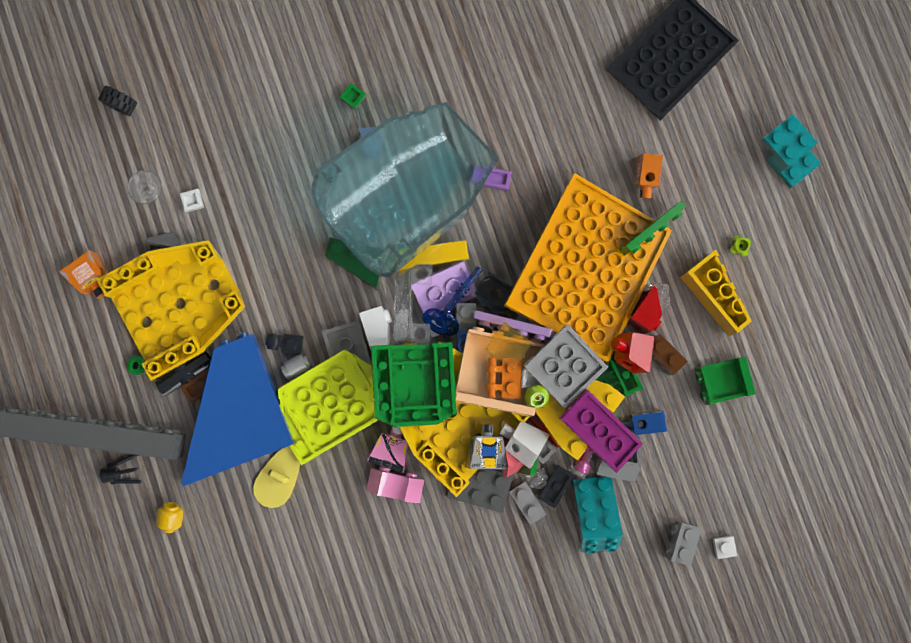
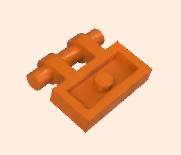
M488 358V366H486V372H488V384H486V390H488L487 398H495V390H500V398L521 399L522 359L501 358V366H496V358ZM496 372H500V384H496Z

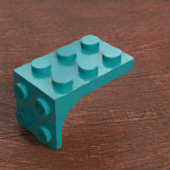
M605 476L573 480L581 533L580 551L586 554H595L597 551L603 550L605 552L616 551L620 547L623 532L612 478Z

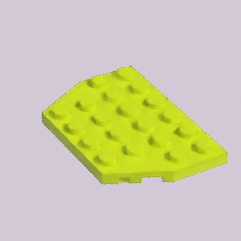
M344 349L278 389L280 408L295 442L293 445H290V448L301 465L378 421V419L374 418L372 366L347 349Z

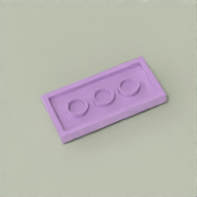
M476 311L474 319L478 320L479 325H482L484 328L495 330L496 327L498 330H502L501 332L510 335L516 332V334L523 338L531 339V337H535V339L541 340L542 343H547L555 335L552 329L480 311Z

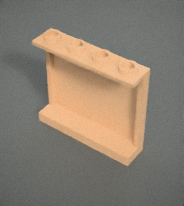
M479 327L469 329L466 334L455 391L456 401L526 416H534L536 408L529 407L524 401L527 389H521V399L500 398V390H495V398H487L488 390H486V384H488V372H486V366H488V358H496V366H501V358L522 359V368H525L523 365L544 346L542 341L537 339L525 341L523 337L511 335L510 338L503 336L504 333L492 331V334L486 333L483 328ZM496 372V384H500V372Z

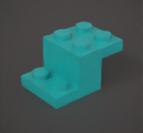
M794 114L761 139L773 152V155L766 161L790 188L794 187L822 164L810 150L818 142Z

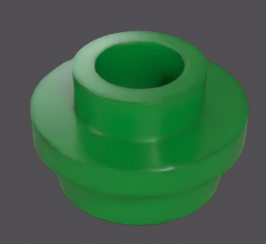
M140 356L130 358L127 362L128 371L132 375L143 374L145 370L142 363L145 360ZM136 362L139 364L137 369L134 368V363Z

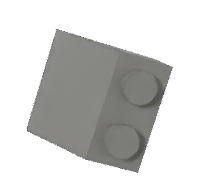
M641 447L617 473L597 457V475L631 482L636 481L641 469Z

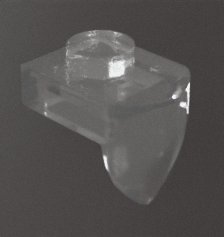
M652 283L645 285L647 289L652 286L657 287L662 311L669 307L671 298L668 296V284Z

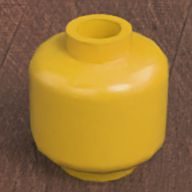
M166 502L158 508L156 526L164 533H173L174 530L182 526L183 509L179 504Z

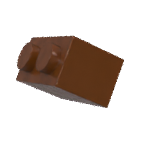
M661 334L654 336L652 359L669 376L675 375L688 361Z

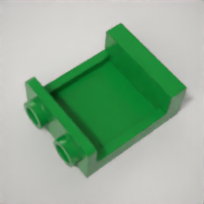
M739 357L696 368L695 378L697 383H700L702 390L700 391V397L702 402H705V405H713L714 403L756 394L746 357Z

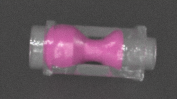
M589 447L579 460L575 459L573 465H571V473L584 479L590 473L588 472L591 468L590 459L592 454H594Z

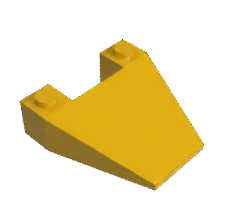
M597 380L593 381L586 388L611 412H614L625 398L624 395L611 385ZM549 393L547 404L542 408L536 409L535 413L555 443L576 460H579L588 446L559 419L567 408L565 409Z

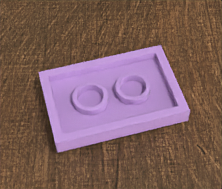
M463 260L410 284L426 319L457 306V303H464L476 297L474 294L476 289Z

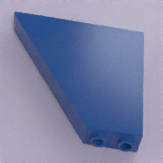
M248 332L237 336L238 340L231 342L228 339L218 343L219 347L214 348L181 482L182 486L189 485L295 443L280 408L278 393L255 334L249 335Z

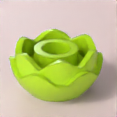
M532 385L525 392L524 401L529 407L542 408L549 400V392L542 385Z

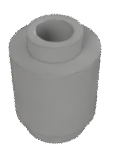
M300 354L284 362L281 369L287 380L295 379L310 370L311 362L307 356L303 357Z

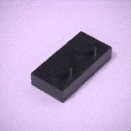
M557 464L539 494L538 499L555 509L575 475Z

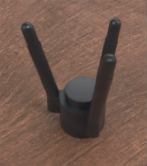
M132 454L114 463H109L105 468H101L99 473L101 482H110L111 485L141 484V480L119 479L121 474L138 471L137 467L123 470L116 467L139 455Z

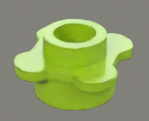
M734 236L730 252L732 254H741L743 257L747 256L751 240Z

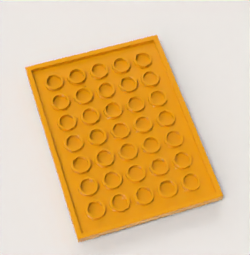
M574 173L504 306L541 327L552 329L555 334L565 324H568L604 363H607L614 351L611 347V341L613 338L618 337L619 334H622L672 230L669 228H665L661 232L657 230L653 233L655 237L648 243L644 241L640 244L642 247L633 255L630 252L624 256L620 249L656 220Z

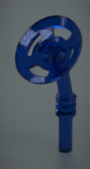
M477 266L464 283H460L461 286L455 289V294L443 310L430 308L423 313V322L430 330L443 336L457 334L459 323L450 312L461 297H465L464 294H467V291L470 290L469 287L482 273L483 270Z

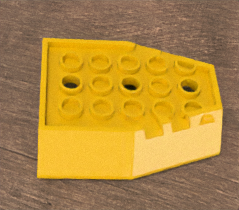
M209 240L148 251L97 279L104 295L112 298L145 360L142 366L150 381L203 353L245 308L238 286L223 259ZM213 280L219 282V287L216 290L210 289V283ZM183 298L185 306L182 309H178L176 303L179 299ZM146 317H150L152 323L146 328L143 325V320Z
M453 349L456 391L463 353ZM456 401L457 413L452 418L449 417L437 425L399 428L412 454L457 497L470 483L468 481L470 477L478 470L466 468V460L471 436H475L478 433L481 434V424L493 425V437L504 438L500 432L505 424L515 429L520 422H525L530 416Z

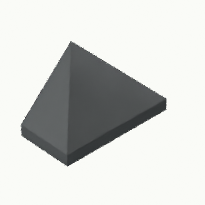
M173 232L150 237L145 240L146 252L182 245Z

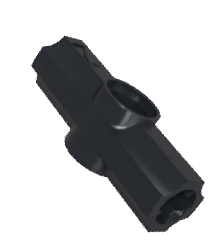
M205 350L200 355L174 368L172 372L156 382L157 389L163 396L169 395L208 369L212 359Z

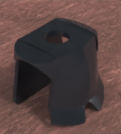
M488 271L489 276L480 282L477 291L474 293L476 299L481 306H484L492 313H506L510 309L504 305L514 286ZM494 289H499L502 292V297L498 300L493 299L491 296V292Z

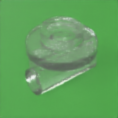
M543 467L536 470V476L525 475L532 488L540 489L548 481Z

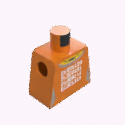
M644 153L637 157L635 187H641L639 198L651 199L652 188L659 186L663 155ZM646 175L649 177V182L645 178Z
M89 250L59 271L81 294L90 295L93 293L97 299L105 296L97 279L106 275L107 272L97 253Z

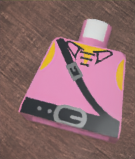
M392 426L390 434L381 433L368 462L404 472L408 444L405 439L401 438L402 432L399 427Z

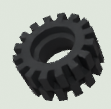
M107 85L104 86L98 98L103 104L129 117L137 105L134 99Z

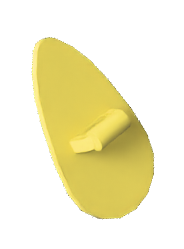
M290 446L278 451L261 470L253 486L254 496L265 507L276 508L285 504L293 492L300 463Z

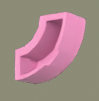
M379 466V469L371 468L366 492L404 502L420 503L424 480L417 478L418 474L406 472V475L390 472L391 469Z

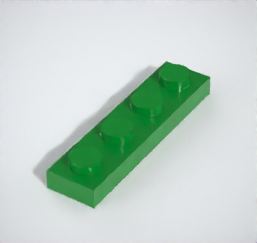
M682 201L674 205L620 249L621 253L624 256L630 252L632 255L642 248L640 246L642 242L648 243L655 237L653 233L657 230L659 232L663 231L669 226L667 223L669 220L675 221L682 215L681 211L686 205Z

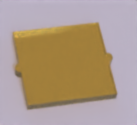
M504 322L497 333L492 335L493 338L485 349L507 366L514 369L521 358H525V353L532 342Z

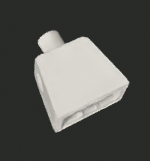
M520 422L516 430L505 424L500 432L502 436L509 439L505 447L506 451L528 468L532 467L550 435L525 422Z

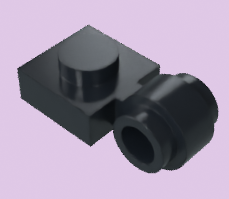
M269 334L266 337L265 345L270 350H278L282 346L281 353L300 355L302 354L304 336L284 334L283 340H281L280 335Z

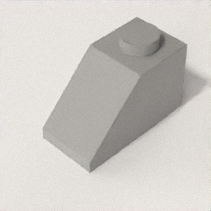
M457 303V332L458 330L468 331L476 327V319H474L476 303Z

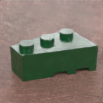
M330 237L325 253L327 259L378 291L387 258L386 251Z

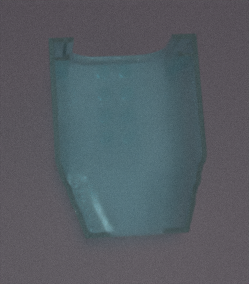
M444 102L426 107L423 111L417 113L411 111L406 116L398 117L397 115L389 118L317 168L312 183V196L324 221L351 252L372 272L382 277H391L464 218L499 158L449 104Z

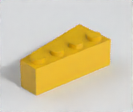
M714 250L680 278L729 337L740 332L752 321L741 299L738 298L734 290L736 288L733 282H730L726 274L727 270L724 264L722 265L718 258L717 250Z

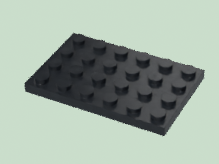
M674 0L607 68V71L661 121L739 40L696 0Z

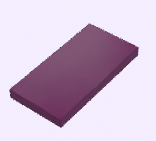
M585 389L559 417L615 473L625 465L643 444L588 389Z

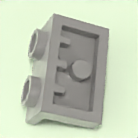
M677 521L676 525L674 524L672 527L671 536L673 537L671 544L669 543L666 548L667 559L691 566L701 528Z

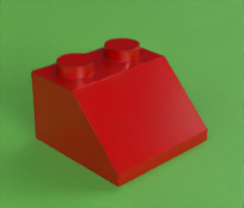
M652 286L644 292L627 322L643 334L653 330L656 331L662 322L660 321L662 310L657 287Z

